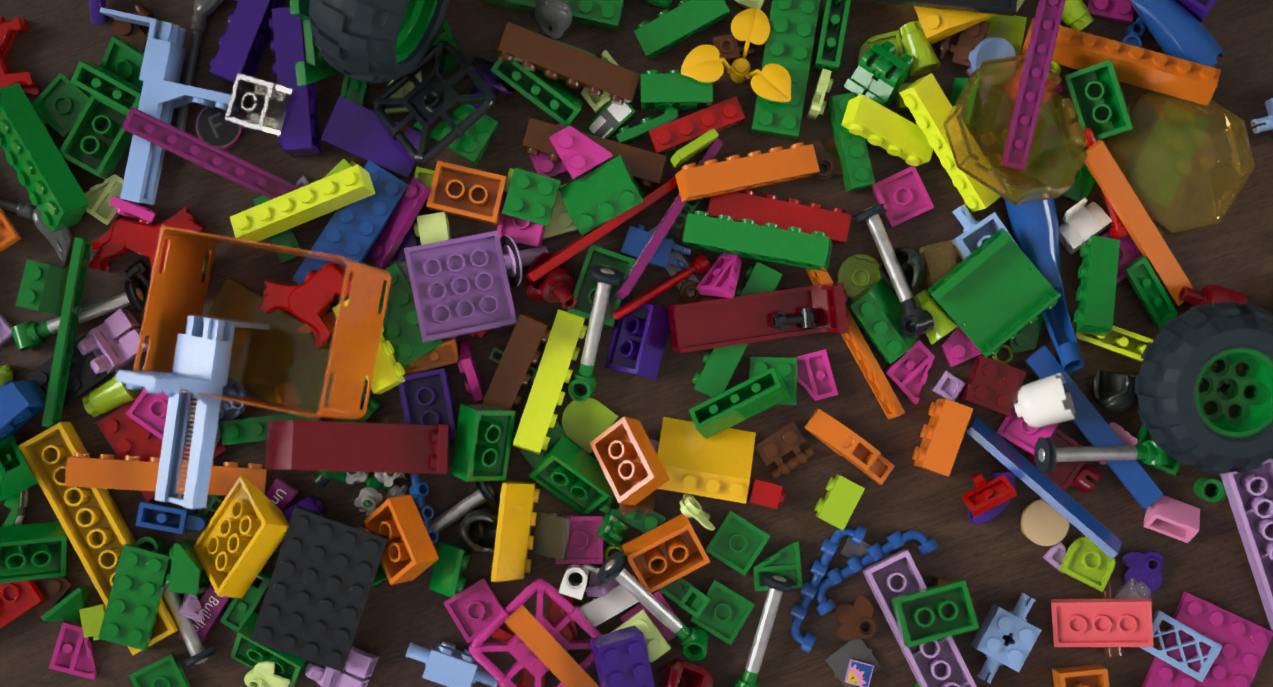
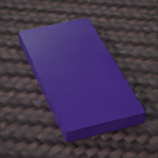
M339 96L320 140L362 159L370 160L374 164L408 179L415 161L398 141L392 139L390 131L377 117L375 112ZM409 128L405 132V136L418 150L421 133Z

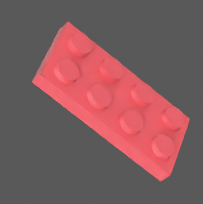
M1151 598L1051 599L1054 647H1154Z

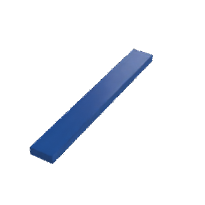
M1045 345L1024 360L1039 379L1058 373L1063 374L1066 383L1063 384L1065 393L1070 392L1075 408L1074 415L1076 419L1072 421L1093 447L1125 446ZM1137 460L1105 461L1142 509H1147L1164 495Z
M976 416L971 421L966 430L967 434L1109 557L1113 559L1119 553L1122 544L1120 539L1046 475L1041 473L1038 468L979 417Z

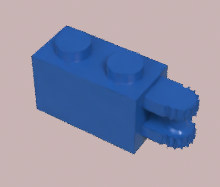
M636 224L635 227L630 226L621 249V255L636 260L653 234L648 232L649 228L640 224ZM666 234L648 264L664 270L667 264L684 269L686 263L669 256L672 250L683 255H690L691 250L675 244L673 240H670L671 236Z
M143 501L139 504L135 526L185 534L191 532V530H204L210 522V518L194 514L195 509L155 501Z

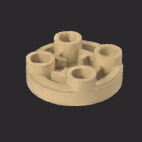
M1042 498L1032 500L1023 510L1021 531L1035 544L1041 546L1055 545L1062 541L1069 531L1070 522Z

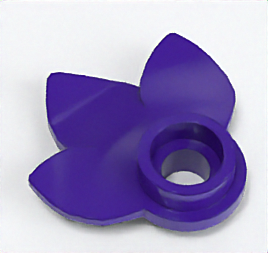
M1131 551L1121 558V562L1128 567L1123 579L1124 586L1130 588L1144 586L1148 594L1158 590L1163 581L1161 571L1165 566L1164 558L1160 553L1156 551H1148L1146 553ZM1151 560L1157 561L1154 567L1148 565Z

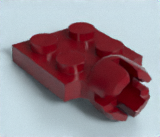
M1058 428L1052 436L1055 447H1083ZM1030 454L1027 460L1037 468L1035 456ZM1089 461L1056 462L1055 469L1051 473L1047 471L1043 473L1063 491L1067 487L1073 486L1085 494L1091 492L1095 487L1087 479L1092 482H1099L1102 475L1101 471L1091 465Z

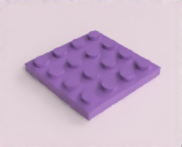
M498 230L404 248L423 343L515 325L517 323Z

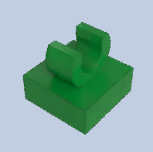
M606 514L596 536L609 545L618 547L628 527L613 515Z

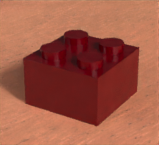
M983 355L976 356L960 400L1003 417H1010L1027 372Z

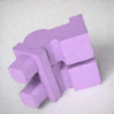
M120 308L108 317L103 324L90 330L88 335L79 342L77 348L83 355L93 352L96 356L90 362L95 374L104 371L110 374L136 358L141 329L138 328L141 325L129 309ZM145 336L142 353L148 350V336Z
M352 646L343 672L320 664L310 663L306 668L305 674L310 679L316 681L321 687H367L370 681L367 677L372 676L379 656Z

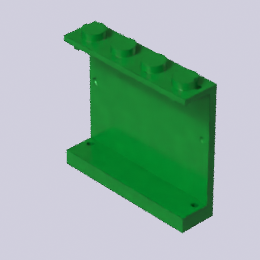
M1003 228L999 229L928 289L932 297L985 357L998 353L1003 343L1016 338L1020 334V329L1025 325L1033 324L1039 318V314L1042 311L1055 306L1058 298L1061 297V294L1051 286Z

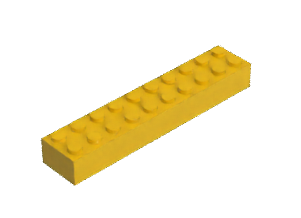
M60 422L18 446L107 607L123 544L135 546L137 542L108 489L64 486L67 457H74V453H87L71 422ZM163 594L148 647L179 630ZM128 647L132 655H135L143 651L140 649Z

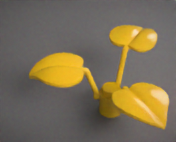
M752 7L738 13L732 20L731 32L733 36L739 41H746L742 57L734 60L732 67L725 58H719L720 54L717 47L706 44L694 48L683 62L681 75L691 77L699 82L712 83L719 80L725 66L727 73L730 74L734 82L743 83L747 79H751V87L760 97L774 102H790L791 78L786 68L772 63L765 65L762 71L755 69L750 72V63L746 60L750 42L755 45H762L767 41L770 34L769 20L766 14L759 8Z

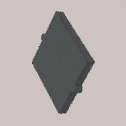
M537 512L533 553L544 555L547 559L553 557L566 560L571 519L557 516V513Z
M860 637L848 641L825 658L834 671V677L839 678L845 687L856 686L844 682L850 658L873 664L872 674L881 668V665L872 655V649L867 648Z

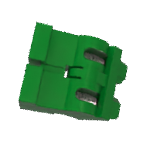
M889 41L882 45L875 43L871 50H868L862 56L857 69L852 77L847 79L844 87L854 92L857 96L864 95L889 109L898 94L897 90L907 80L908 71L913 64V57L907 53L897 57L894 55L896 48Z

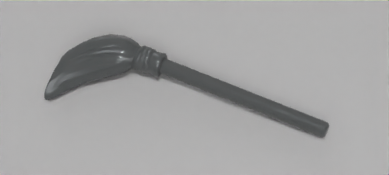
M224 0L194 1V14L190 27L192 37L184 85L193 86L201 36L205 33L208 17L216 11ZM190 104L179 107L176 128L184 132Z
M0 200V206L3 210L16 213L18 217L33 221L38 230L54 247L63 266L66 267L68 265L73 242L69 227L52 233L49 226L43 223L41 213L36 206L23 202L16 204Z

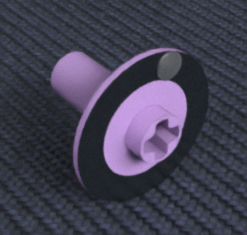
M505 235L500 239L508 281L513 287L521 283L522 267L531 265L534 259L543 252L549 253L545 245L541 246V248L534 247L518 251L514 240L510 236Z

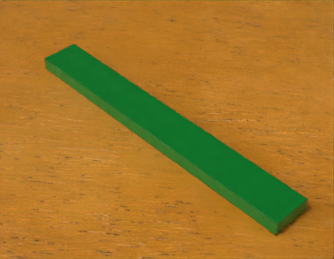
M78 237L74 239L41 426L52 427L61 422L92 239Z

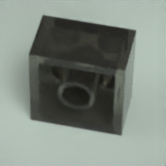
M237 73L225 120L280 136L292 89Z

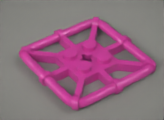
M537 579L536 582L528 585L506 608L502 607L498 611L499 615L469 645V652L472 653L474 659L497 680V684L500 687H517L511 681V678L523 667L534 676V687H541V677L549 670L516 634L508 642L484 643L535 592V619L567 652L573 649H592L590 640L569 641L560 633L571 620H574L592 638L602 635L580 613L581 610L577 606L570 604L551 584L543 579ZM544 592L566 612L554 625L543 616ZM508 651L517 661L503 673L482 652ZM593 652L579 664L585 672L595 663ZM561 682L557 687H565V685Z

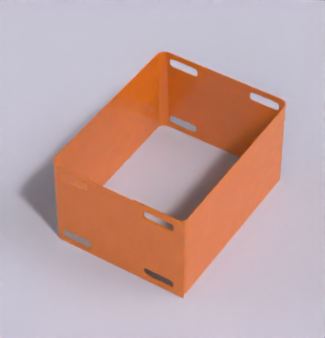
M161 225L133 371H142L139 370L140 358L145 336H149L143 372L173 373L178 334L186 333L188 315L202 316L215 250L219 243L346 264L347 267L319 411L222 392V396L204 393L196 394L311 417L361 419L365 416L391 284V275L388 271L340 256L181 230ZM165 239H168L163 271L159 273ZM209 250L206 274L204 282H201L206 251ZM350 271H353L348 304L344 306ZM385 280L387 284L381 314H378L382 287ZM334 372L328 407H325L330 374ZM369 376L364 406L360 410L365 378Z

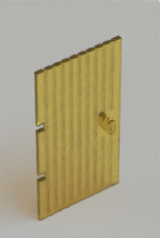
M228 277L206 316L232 318L270 325L269 330L235 327L228 376L268 401L319 411L333 339L329 337V343L322 349H318L315 345V338L312 336L313 332L306 323L285 310H277L271 314L259 309V306L264 301V298ZM334 372L330 374L325 407L329 404ZM290 413L301 421H319L321 417Z

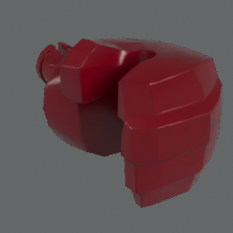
M543 252L534 259L527 272L554 254ZM563 262L535 282L526 280L525 285L528 287L526 292L532 300L548 303L560 302L563 308L566 309L574 307L577 299L571 293L575 285L574 274L566 262Z
M1205 285L1200 292L1183 286L1178 295L1180 301L1193 304L1194 307L1205 303L1237 302L1249 305L1246 294L1218 285Z
M671 659L661 668L660 687H715L712 686L713 678L711 673L695 662Z

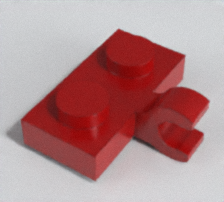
M978 471L971 475L975 489L962 495V499L975 518L1017 496V493L1004 474L986 482Z

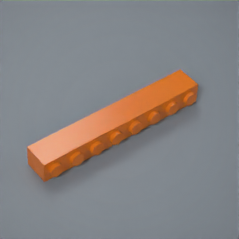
M1032 18L1021 51V54L1026 55L1029 40L1034 24V18ZM1059 26L1051 60L1062 66L1082 70L1112 59L1120 82L1208 106L1216 90L1221 72L1217 68L1064 26Z
M74 453V457H67L64 486L156 491L160 458L150 457L149 462H142L139 456H125V460H115V455L100 454L99 459L89 458L90 453ZM182 459L177 493H185L184 490L179 489H185V486L180 484H186V481H181V479H187V477L181 475H187V472L182 471L188 470L187 467H183V465H189V463L183 462L189 461L187 459ZM212 461L208 495L227 496L240 475L245 476L265 495L267 469H262L263 464L248 463V468H239L236 462H224L223 466H214V461Z

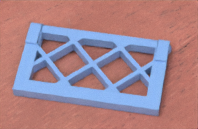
M1157 610L1152 618L1153 638L1158 636L1161 649L1157 650L1153 647L1140 648L1203 682L1215 658L1220 653L1222 645ZM1164 620L1170 623L1173 628L1160 632L1159 625ZM1178 631L1186 632L1193 636L1194 640L1181 643ZM1174 632L1177 645L1165 648L1161 635ZM1199 642H1204L1211 646L1208 654L1202 655ZM1195 644L1198 656L1186 659L1182 647ZM1179 648L1182 661L1178 662L1168 656L1166 652ZM1200 660L1201 666L1198 672L1189 668L1187 663Z

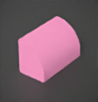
M1163 495L1147 508L1143 527L1189 543L1200 530V508Z

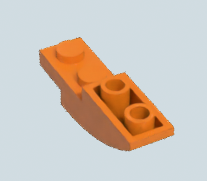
M820 409L816 410L804 427L877 484L882 485L895 467L875 447Z

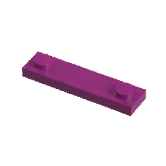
M413 177L406 188L403 197L368 256L381 269L385 270L431 192V189L416 177Z

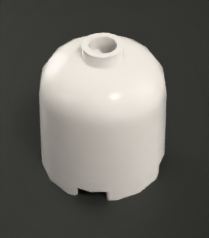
M1054 374L1022 386L1017 395L1018 403L1014 404L1017 416H1023L1025 422L1034 428L1076 419L1071 394L1064 391L1063 384L1066 383L1063 374Z

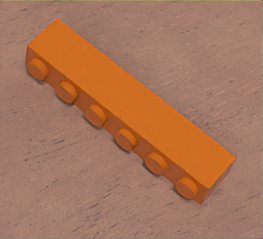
M804 142L791 145L790 149L785 150L780 146L769 150V153L764 154L761 151H754L748 153V157L740 158L739 155L727 157L726 161L718 162V159H712L704 162L702 166L696 167L695 163L684 165L682 170L675 174L681 201L686 202L811 177L820 171L813 144L804 146Z

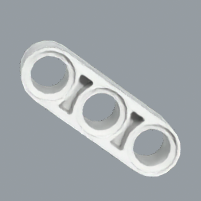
M619 583L618 586L604 597H594L578 608L581 610L580 613L596 627L639 601Z

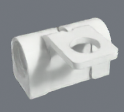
M1086 198L1082 199L1065 213L1063 217L1064 223L1059 226V241L1070 254L1080 249L1082 243H1085L1091 235L1097 236L1107 229L1112 222L1097 203L1091 202L1084 207L1088 201Z
M571 564L565 571L559 593L582 600L589 571L598 573L600 568L590 564ZM578 572L582 575V580L574 582L571 580L570 574Z

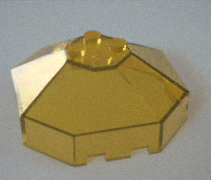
M1026 55L983 61L971 74L943 123L957 168L1014 205L1058 198L1072 186L1077 171L1082 167L1088 156L1086 151L1083 152L1086 146L1084 142L1085 134L1082 133L1080 124L1077 122L1073 107L1074 102L1070 101V98L1064 99L1052 91L1062 80L1059 75L1049 70L1026 169L1023 171L1000 166Z
M1159 92L1142 94L1134 99L1128 107L1133 129L1112 135L1106 147L1159 233L1166 236L1220 223L1255 168L1245 121L1213 100H1210L1208 106Z

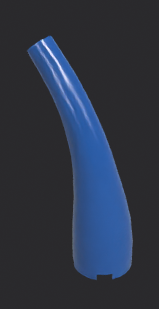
M1129 0L1164 54L1210 67L1218 63L1215 59L1216 56H1220V58L1225 56V53L1210 32L1176 0Z
M1044 184V189L1039 190L1034 185L1011 190L1012 194L1004 193L1011 232L1022 252L1051 286L1061 294L1057 304L1048 310L1042 311V315L1064 371H1077L1084 366L1085 362L1076 339L1064 292L1059 248V224L1052 185Z

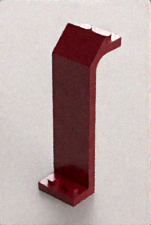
M844 282L808 285L684 304L669 303L667 304L672 350L678 353H686L820 332L848 333L850 318L846 309L847 293L844 289ZM814 308L815 313H817L818 322L815 328L802 329V324L786 325L785 330H779V328H774L772 325V315L777 314V312L784 311L785 316L800 314V309Z
M267 420L265 469L447 474L448 425Z

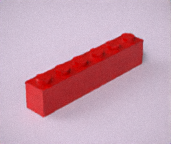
M750 190L711 196L707 210L709 216L718 218V215H726L732 217V220L741 222V219L756 221L755 224L764 226L765 223H773L779 225V228L783 230H788L789 227L803 229V233L812 234V231L823 232L827 234L826 236L831 239L832 243L844 245L847 241L851 214H846L845 209L832 208V211L823 209V205L809 203V206L800 205V201L795 199H786L785 202L777 200V196L763 194V197L755 196L754 192Z

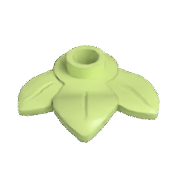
M685 493L680 501L681 512L687 518H695L706 529L715 530L714 525L709 522L710 514L702 510L701 505L695 500L693 495Z
M273 661L257 663L254 669L249 671L244 678V682L248 687H288L290 684L289 679L274 674L275 663Z

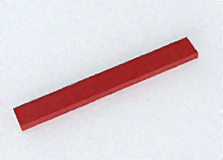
M675 174L644 194V201L582 235L525 273L527 279L535 282L678 187Z

